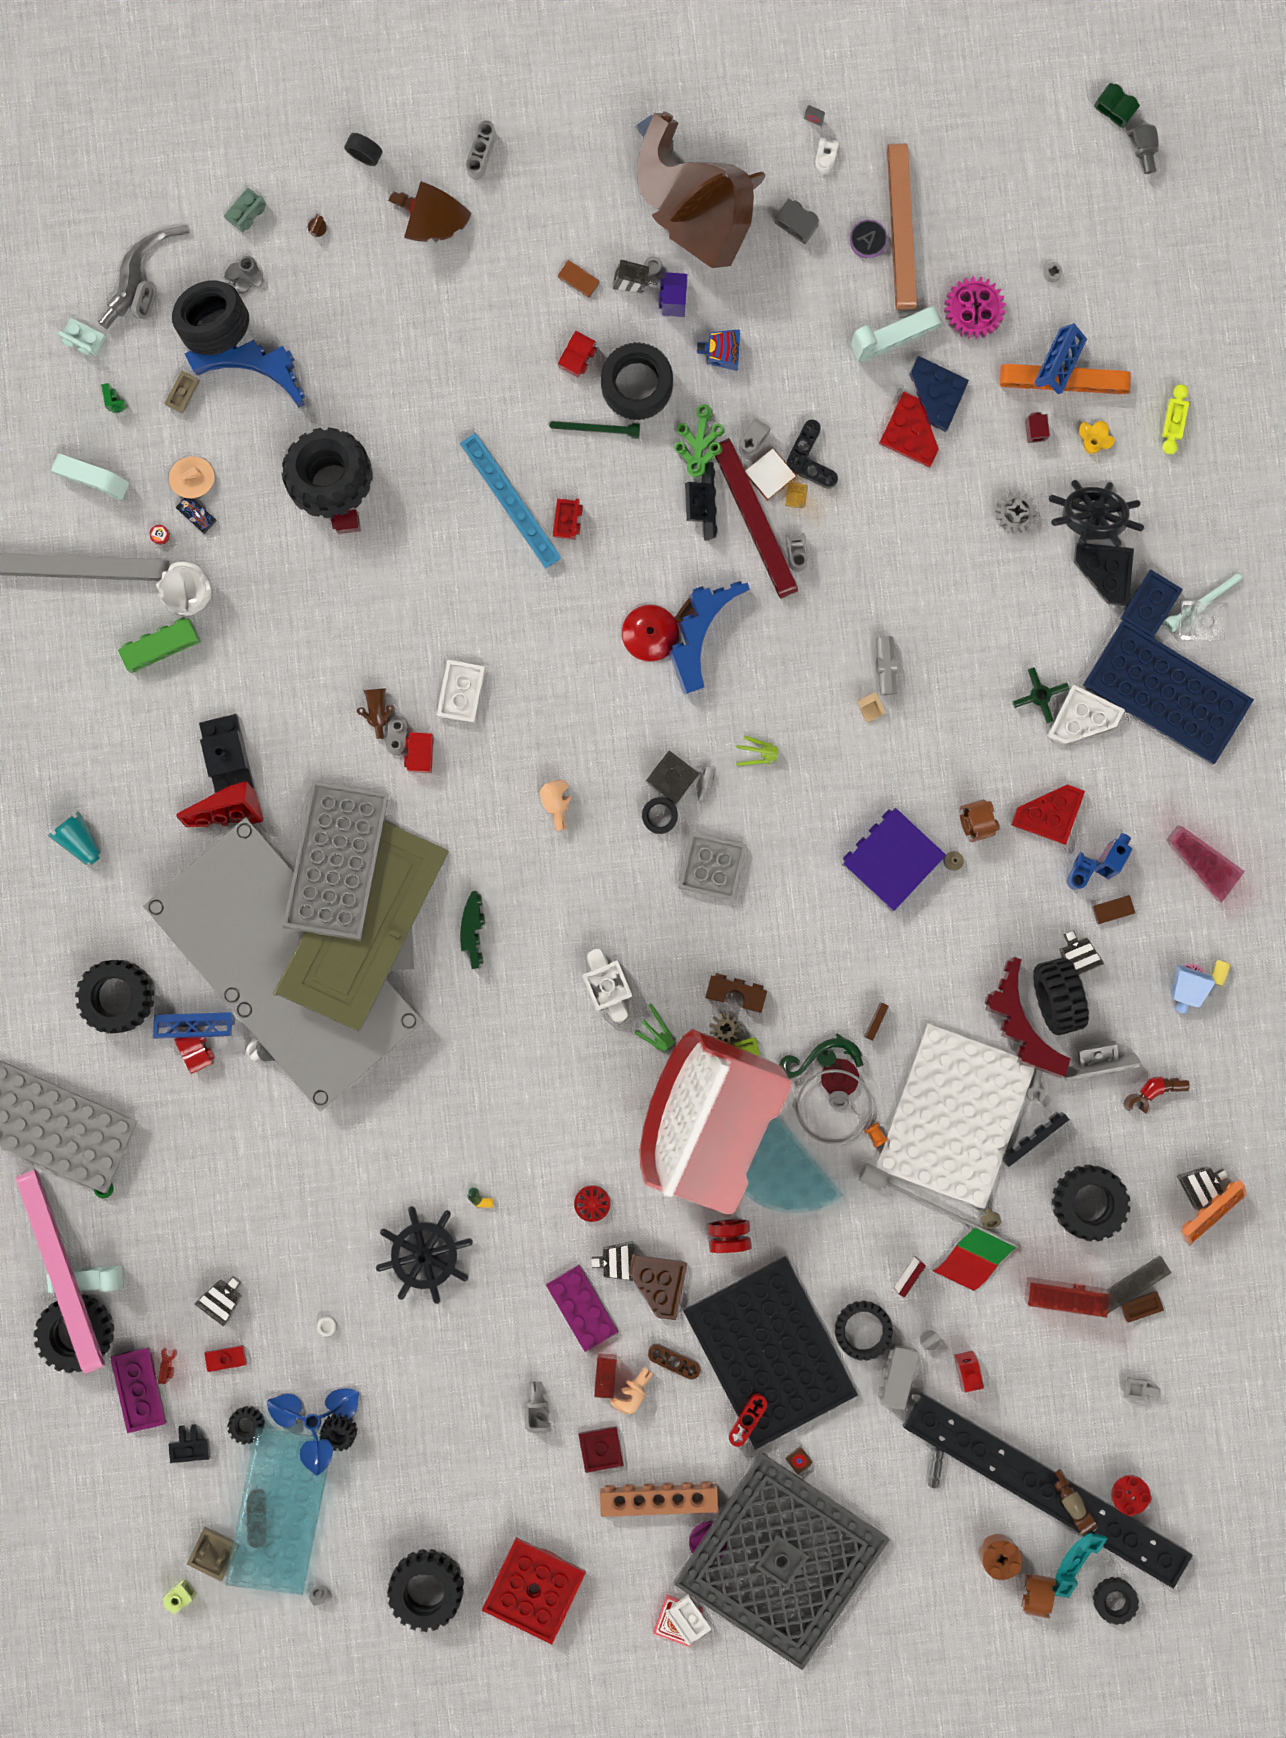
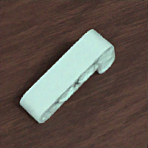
M59 453L51 469V472L56 475L103 491L107 495L123 501L130 484L111 471Z
M122 1266L73 1270L80 1291L96 1289L113 1291L124 1286ZM46 1273L48 1293H55L49 1274Z

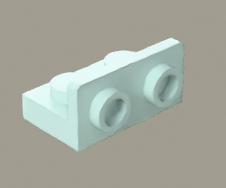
M70 318L63 333L59 331L57 334L62 339L61 342L68 347L74 345L82 354L86 356L91 354L95 357L106 338L104 334L73 318Z

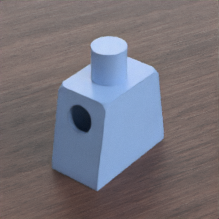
M1177 965L1171 990L1173 999L1178 1001L1175 1010L1186 1014L1189 1005L1197 1008L1200 1007L1215 985L1213 976Z

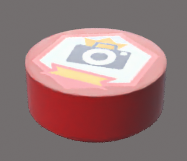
M163 525L153 526L149 533L150 539L158 545L167 543L170 538L169 530Z

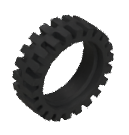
M855 1301L853 1304H848L845 1309L843 1308L840 1315L837 1316L835 1336L840 1348L850 1357L861 1361H869L872 1358L876 1359L878 1358L877 1356L883 1355L884 1351L889 1348V1344L892 1342L893 1326L888 1314L879 1305L870 1301ZM859 1312H869L876 1315L882 1324L880 1341L869 1349H858L852 1346L845 1336L847 1321Z

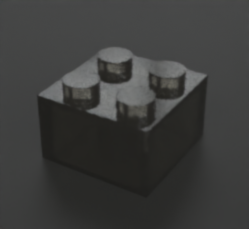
M669 750L647 778L646 783L677 805L700 773Z

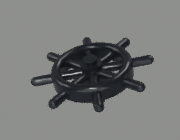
M1073 480L1071 485L1075 491L1067 499L1056 495H1050L1048 498L1050 502L1064 506L1063 517L1052 519L1051 524L1053 526L1066 524L1072 531L1080 535L1078 539L1080 545L1085 544L1087 539H1110L1116 547H1119L1122 542L1118 535L1126 527L1137 531L1144 530L1143 524L1129 520V509L1139 507L1141 502L1139 500L1125 502L1121 496L1112 491L1114 487L1112 482H1108L1105 488H1083L1077 480ZM1073 510L1079 511L1081 513L1074 514Z
M410 1206L408 1213L412 1224L404 1228L398 1236L387 1229L380 1230L381 1236L394 1243L391 1249V1261L378 1264L375 1268L378 1272L393 1268L399 1279L404 1282L398 1293L399 1300H403L409 1289L414 1287L430 1289L433 1302L438 1304L441 1299L437 1286L445 1282L450 1275L464 1282L469 1279V1276L456 1269L455 1265L457 1262V1249L471 1246L473 1240L467 1238L457 1242L454 1241L452 1235L444 1228L451 1216L449 1210L444 1211L439 1222L436 1224L427 1221L419 1222L415 1207ZM422 1230L432 1232L426 1245L423 1238ZM414 1233L418 1247L406 1241L405 1238ZM439 1236L447 1244L433 1248ZM400 1247L414 1254L400 1258ZM449 1252L448 1264L435 1257ZM416 1262L410 1274L402 1267V1265ZM431 1264L444 1271L437 1277H434ZM422 1266L424 1267L427 1280L416 1279Z

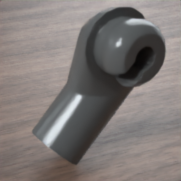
M261 1043L257 1044V1055L261 1061H276Z

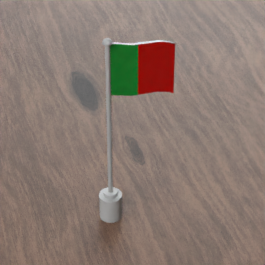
M868 1163L863 1166L859 1175V1181L878 1190L889 1186L974 1227L959 1240L946 1259L932 1270L933 1272L975 1291L987 1281L1004 1258L1014 1249H1020L1021 1245L1019 1242L1016 1244L890 1183L887 1172Z

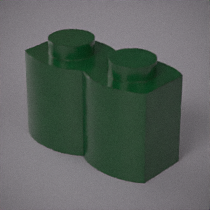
M1109 83L1093 106L1100 113L1109 117L1116 125L1124 128L1138 110L1140 104L1134 96L1125 94L1121 86Z

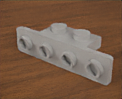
M1116 1041L1077 1048L1079 1065L1069 1066L1064 1079L1066 1081H1075L1079 1078L1094 1077L1098 1074L1133 1069L1141 1066V1061L1135 1053L1118 1056Z

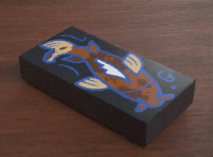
M184 498L175 507L203 534L217 522L193 498Z

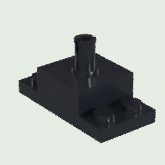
M232 714L199 722L202 735L200 743L208 777L212 778L215 793L228 786L248 782L254 789L238 715Z

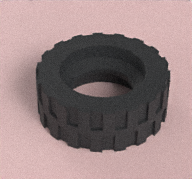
M1110 1577L1109 1579H1104L1101 1583L1099 1582L1097 1588H1095L1093 1604L1098 1614L1107 1623L1123 1625L1135 1617L1136 1611L1139 1608V1599L1135 1590L1126 1580H1122L1119 1577ZM1118 1591L1124 1595L1125 1605L1120 1610H1111L1107 1606L1106 1599L1111 1592Z

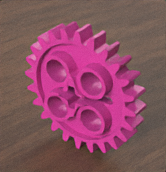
M972 276L970 282L967 278H964L963 284L958 281L957 287L952 286L951 292H948L946 296L948 299L944 302L947 306L944 312L949 314L946 315L945 319H951L949 327L956 326L954 332L961 330V337L964 333H967L968 339H970L972 334H974L975 339H978L979 334L985 338L987 332L992 334L993 328L998 329L1000 326L998 323H1002L1003 318L1001 316H1004L1006 313L1003 310L1006 303L1001 301L1004 300L1005 296H999L1001 289H994L996 283L991 286L989 285L990 279H987L984 283L982 282V276H980L978 281ZM973 291L975 292V295H976V297H975V308H978V310H977V312H976V320H977L978 324H975V322H974V318H975V308L972 307V305H973V303H974V296H973V293H972ZM979 295L987 296L988 300H981ZM960 297H968L969 302H963ZM981 314H988L989 319H983ZM962 315H968L971 320L965 321Z

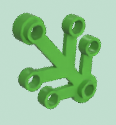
M706 404L700 405L696 411L699 417L696 439L686 424L681 423L677 426V432L684 436L695 450L693 458L683 442H677L674 446V450L682 455L688 463L687 471L692 477L702 476L706 470L705 465L715 455H719L722 452V446L717 442H713L725 432L721 424H714L712 432L705 437L706 423L713 416V410ZM720 427V431L716 433V429ZM683 446V449L679 451V447ZM709 446L710 451L702 457L703 450ZM718 446V449L713 451L714 447Z

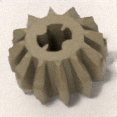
M721 1012L719 1013L721 1020L714 1016L713 1020L717 1024H709L710 1027L716 1028V1030H711L710 1034L717 1033L715 1038L719 1039V1037H722L721 1040L723 1041L727 1038V1042L732 1044L730 1037H733L736 1041L738 1040L734 1033L741 1034L742 1031L735 1027L741 1026V1023L734 1024L738 1018L737 1016L729 1020L731 1016L729 1012L726 1015V1019H724V1015ZM728 1023V1027H731V1030L723 1034V1030H720V1027Z

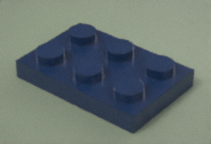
M1150 569L1119 619L1125 620L1154 638L1183 589Z

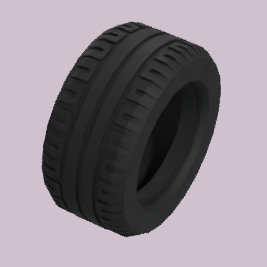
M217 280L200 282L185 290L177 299L172 311L173 326L184 345L192 352L202 355H216L233 348L244 337L250 321L249 312L237 290L232 285ZM225 310L214 322L204 326H196L210 312Z
M641 342L624 344V346L622 345L612 351L609 357L606 358L601 371V389L605 402L617 415L626 419L629 418L630 420L648 419L661 412L668 404L673 389V371L664 353L662 354L658 348L650 346V344ZM640 363L650 367L655 372L658 378V385L650 396L634 400L624 396L619 391L616 379L624 367Z

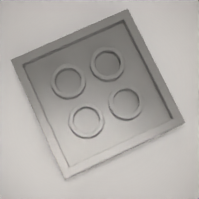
M691 832L678 888L734 901L747 844Z

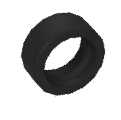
M351 133L344 146L349 155L369 166H376L383 153L377 143L358 133Z
M657 797L645 804L642 810V820L649 831L656 834H664L672 830L676 825L678 811L672 801L667 798ZM658 804L667 806L671 812L670 822L663 827H656L649 820L650 809Z

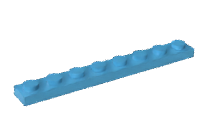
M474 433L460 443L461 447L544 568L547 569L561 559L560 555L477 434Z

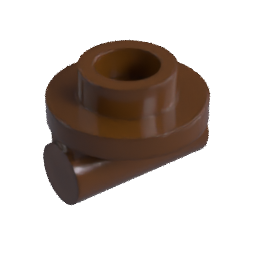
M316 215L308 223V231L312 236L321 237L327 231L326 222L320 215Z

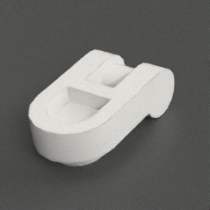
M820 138L815 160V169L819 174L826 175L832 171L839 141L833 140V142L826 141V138ZM824 148L831 150V153H823Z

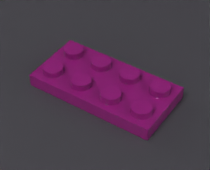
M579 1264L546 1283L547 1289L584 1352L618 1333L615 1324Z
M150 1347L111 1356L110 1359L127 1433L165 1425L167 1421Z

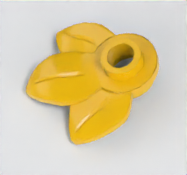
M1085 421L1081 423L1079 435L1084 440L1083 446L1087 453L1094 454L1101 449H1109L1113 446L1115 438L1108 435L1109 426L1105 421H1098L1093 426Z

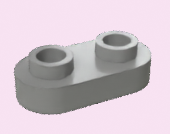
M142 281L138 284L131 306L134 317L147 319L150 316L157 295L154 283Z
M398 716L393 717L388 723L386 748L393 755H400L406 749L405 739L408 733V724L404 718ZM400 723L401 727L400 729H395L394 725ZM398 742L399 746L398 748H393L392 744Z

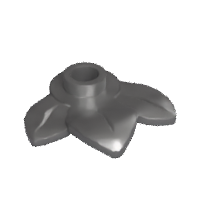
M244 256L238 263L230 264L224 275V278L227 280H235L236 288L240 294L247 292L251 285L260 287L262 283V274L257 269V262L251 256ZM247 264H251L249 269H245Z

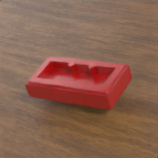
M244 1345L204 1353L207 1372L245 1366L247 1364Z

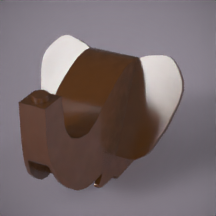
M668 112L654 113L644 136L637 162V182L640 193L647 203L659 209L658 212L652 214V217L659 225L668 230L669 238L709 267L731 266L751 226L754 202L753 190L765 179V173L761 171L748 175L741 168L719 162H687L679 164L672 157L670 150L671 141L679 123Z

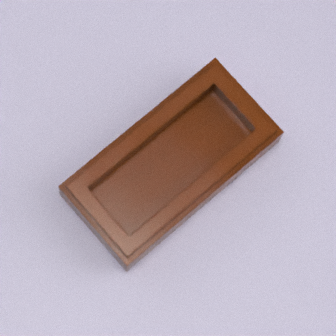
M569 260L558 274L559 279L590 298L600 283L598 279Z

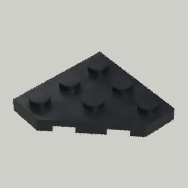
M1077 542L1075 545L1074 563L1107 604L1129 605L1134 548L1089 543L1080 545Z

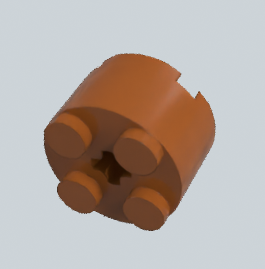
M982 799L960 806V810H963V814L960 815L961 825L965 835H970L972 838L969 840L973 843L995 836L996 831L1000 830L997 819H994V807L991 801L987 802Z
M993 1534L984 1540L979 1549V1558L984 1569L993 1579L1007 1580L1020 1572L1022 1564L1021 1553L1010 1538L1002 1534Z
M1032 1573L1031 1575H1026L1025 1587L1027 1595L1023 1594L1021 1602L1025 1614L1050 1619L1049 1614H1052L1055 1591L1052 1590V1585L1056 1586L1055 1578Z

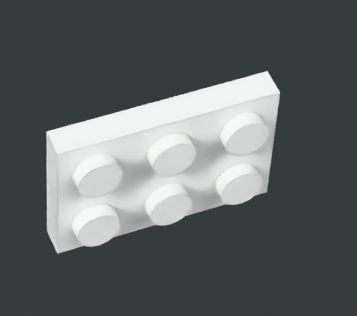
M447 659L436 716L475 723L485 666Z

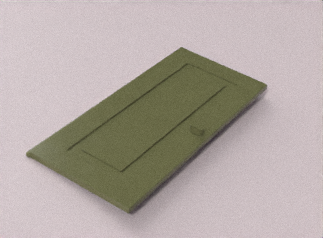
M384 821L361 941L304 932L273 995H279L360 1032L449 851Z

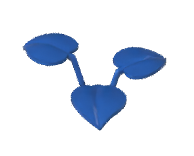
M349 1388L337 1389L331 1392L325 1399V1406L330 1411L319 1416L316 1414H309L306 1417L299 1415L302 1410V1404L300 1399L293 1394H282L267 1400L268 1411L278 1425L286 1428L292 1427L296 1422V1418L304 1420L305 1427L312 1431L314 1441H307L302 1445L300 1459L303 1465L314 1475L321 1474L328 1467L333 1455L332 1445L327 1439L318 1441L316 1430L321 1426V1419L334 1413L336 1416L338 1413H342L341 1417L348 1415V1420L352 1418L357 1410L359 1392Z

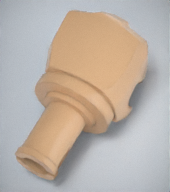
M565 780L548 782L539 791L544 809H546L547 813L553 814L555 830L567 829L564 812L569 809L568 803L571 800V796L562 797L564 791L569 788Z
M643 1367L634 1381L627 1380L626 1383L630 1387L621 1388L624 1394L630 1395V1398L622 1400L612 1397L610 1399L611 1405L621 1413L633 1414L647 1394L644 1391V1386L654 1374L646 1367Z

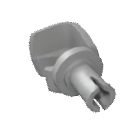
M529 1382L530 1400L525 1402L524 1407L525 1428L531 1433L550 1432V1422L543 1420L538 1415L539 1412L545 1415L549 1414V1410L546 1408L548 1401L542 1399V1382Z

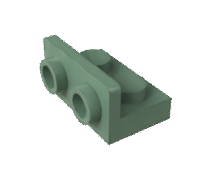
M247 188L224 217L243 233L245 229H249L252 226L256 216L264 212L267 204L262 196H258L251 189Z

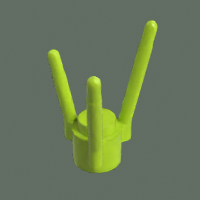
M744 736V739L762 745V748L743 745L736 746L738 749L760 752L761 758H764L761 760L737 762V766L770 764L771 761L777 760L778 746H773V743H766Z

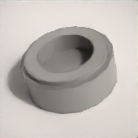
M649 257L645 260L644 272L646 275L656 277L662 272V262L659 258Z
M835 1091L830 1094L829 1103L835 1109H843L848 1106L849 1097L843 1091Z

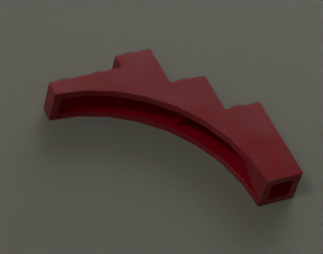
M1013 957L1005 963L1004 971L1006 973L1004 979L1001 978L998 984L1000 991L994 990L991 994H987L984 1002L987 1005L985 1010L1007 1018L1001 1024V1036L1022 1044L1016 1053L1018 1063L1059 1078L1065 1077L1071 1058L1047 1045L1034 1032L1026 1019L1018 991V974L1022 959Z

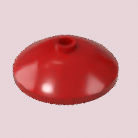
M643 605L634 609L626 617L622 626L624 646L632 656L642 661L654 662L667 657L669 651L673 650L672 646L676 645L678 641L679 630L677 622L673 615L661 606ZM652 628L654 632L652 634H648L647 629Z

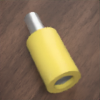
M1217 960L1211 975L1215 980V985L1208 996L1215 998L1219 986H1224L1231 964Z

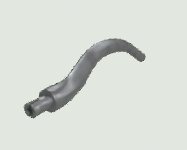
M188 226L153 233L137 242L127 252L120 267L118 291L108 302L107 306L109 308L98 321L102 327L108 329L118 316L123 317L131 306L137 286L141 282L140 264L144 254L154 244L164 238L189 233Z

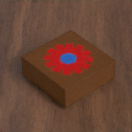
M801 1446L785 1458L797 1474H800L813 1463Z

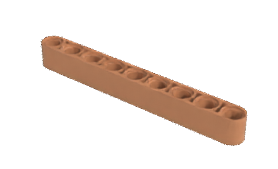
M888 144L887 161L896 311L916 310L917 298L908 144Z

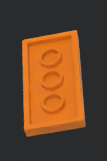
M1240 1180L1236 1183L1234 1181L1226 1187V1192L1215 1196L1208 1208H1202L1197 1213L1198 1217L1193 1221H1187L1183 1225L1181 1233L1184 1241L1189 1246L1247 1195L1245 1185Z

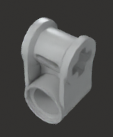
M754 418L740 441V453L745 457L753 456L767 438L771 428Z
M802 533L801 536L793 537L786 535V549L790 568L795 572H801L805 569L808 561L805 533ZM801 558L804 563L797 565L794 563V559Z

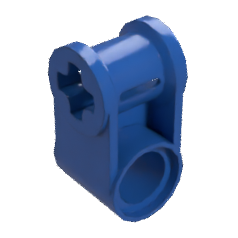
M1080 852L1067 877L1068 887L1073 890L1085 887L1098 865V860H1092ZM1075 876L1081 879L1079 886L1074 883L1073 879Z

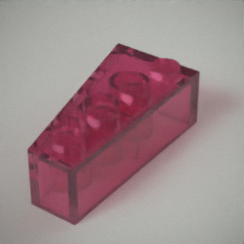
M1177 825L1166 840L1216 901L1222 903L1245 872L1183 826Z

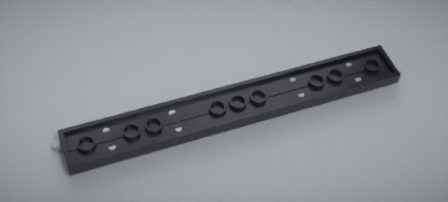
M911 1393V1397L916 1404L910 1415L907 1414L902 1425L904 1429L1080 1533L1073 1517L1061 1502L1063 1500L1060 1496L1061 1492L1057 1491L1054 1486L1059 1481L1055 1475L1056 1471L925 1393ZM1067 1479L1070 1483L1068 1486L1073 1488L1075 1492H1078L1086 1510L1090 1513L1098 1527L1090 1533L1107 1537V1541L1103 1545L1105 1549L1172 1589L1175 1588L1176 1584L1182 1585L1180 1577L1193 1556L1190 1551L1133 1517L1120 1512L1113 1505Z

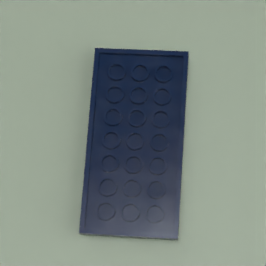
M1125 620L1120 622L1082 684L1087 689L1110 703L1125 709L1124 711L1212 765L1217 762L1254 701L1253 698Z

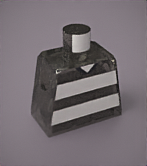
M621 259L615 270L612 289L643 293L646 286L657 288L658 277L649 275L648 266Z
M1074 930L1063 934L1067 945L1059 948L1061 958L1070 959L1079 975L1104 964L1088 938L1078 940Z
M1205 1166L1179 1174L1177 1178L1192 1207L1200 1211L1211 1203L1215 1196L1223 1193L1219 1183L1227 1180L1228 1176L1224 1169L1214 1173L1210 1167Z
M634 1241L603 1247V1256H592V1268H603L604 1277L633 1281L629 1275L632 1255L634 1254Z
M232 1276L227 1283L220 1279L195 1302V1305L224 1327L229 1322L242 1297L236 1291L242 1282L235 1276Z

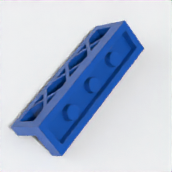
M1075 323L1059 329L1034 383L1038 387L1049 384L1057 394L1063 393L1087 341V338ZM1075 336L1079 339L1078 345H1076ZM1069 348H1071L1072 358L1069 356ZM1063 362H1065V368H1066V371H1065V372L1063 371V365H1062ZM1057 375H1058V377H1059V383H1060V384H1058V383L1055 381V378H1056Z
M232 1012L154 1015L153 1038L232 1036V1025H235V1017ZM227 1025V1031H218L215 1026ZM197 1026H209L204 1032H199L196 1029ZM171 1027L166 1033H158L159 1028ZM177 1027H190L183 1033L176 1029Z

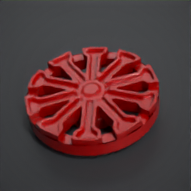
M595 1185L586 1186L577 1193L574 1200V1208L577 1215L584 1221L597 1222L603 1219L609 1212L610 1198L601 1187ZM597 1189L596 1195L593 1196V1190ZM585 1190H589L590 1196L585 1193ZM603 1193L604 1197L598 1199L600 1194ZM582 1195L586 1200L579 1199V1196ZM603 1201H607V1205H603L600 1203ZM577 1203L585 1204L581 1207H577ZM599 1208L605 1209L606 1211L602 1213ZM587 1209L583 1215L580 1213V1211ZM591 1211V1218H587V1215ZM595 1211H596V1212L598 1213V1215H599L598 1218L595 1217Z

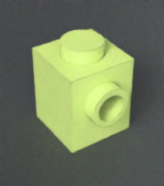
M184 1579L165 1594L162 1598L163 1604L174 1615L193 1601L197 1594L188 1581Z

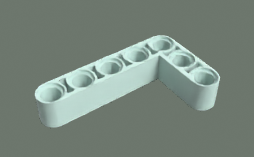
M932 306L875 332L872 331L870 325L861 327L855 331L850 345L858 362H863L942 326L943 323L935 306Z

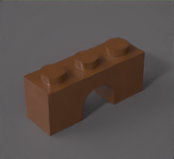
M716 973L715 976L711 975L705 998L724 1003L726 995L730 991L737 990L741 992L744 998L742 1008L762 1013L767 991L763 990V985L753 983L752 986L745 985V980L734 978V981L726 980L727 976Z

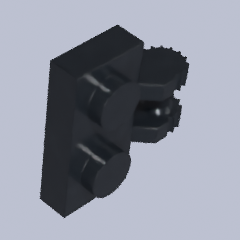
M192 1424L190 1428L191 1440H186L185 1426H179V1441L168 1444L170 1463L210 1459L209 1438L198 1439L196 1424Z

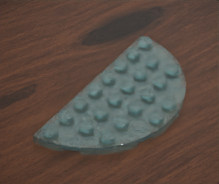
M779 1116L771 1119L746 1173L748 1186L744 1194L759 1205L786 1213L814 1211L828 1206L841 1198L843 1194Z

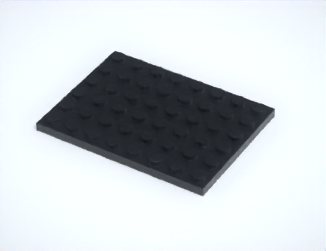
M786 1256L683 1309L737 1416L739 1417L752 1395L762 1394L766 1398L767 1408L749 1435L755 1450L858 1396ZM759 1399L758 1401L754 1400V1409H748L752 1411L756 1416L758 1415V1413L755 1412L756 1408L758 1406H763L761 1403L762 1399ZM745 1415L742 1418L743 1424L751 1425L753 1417Z

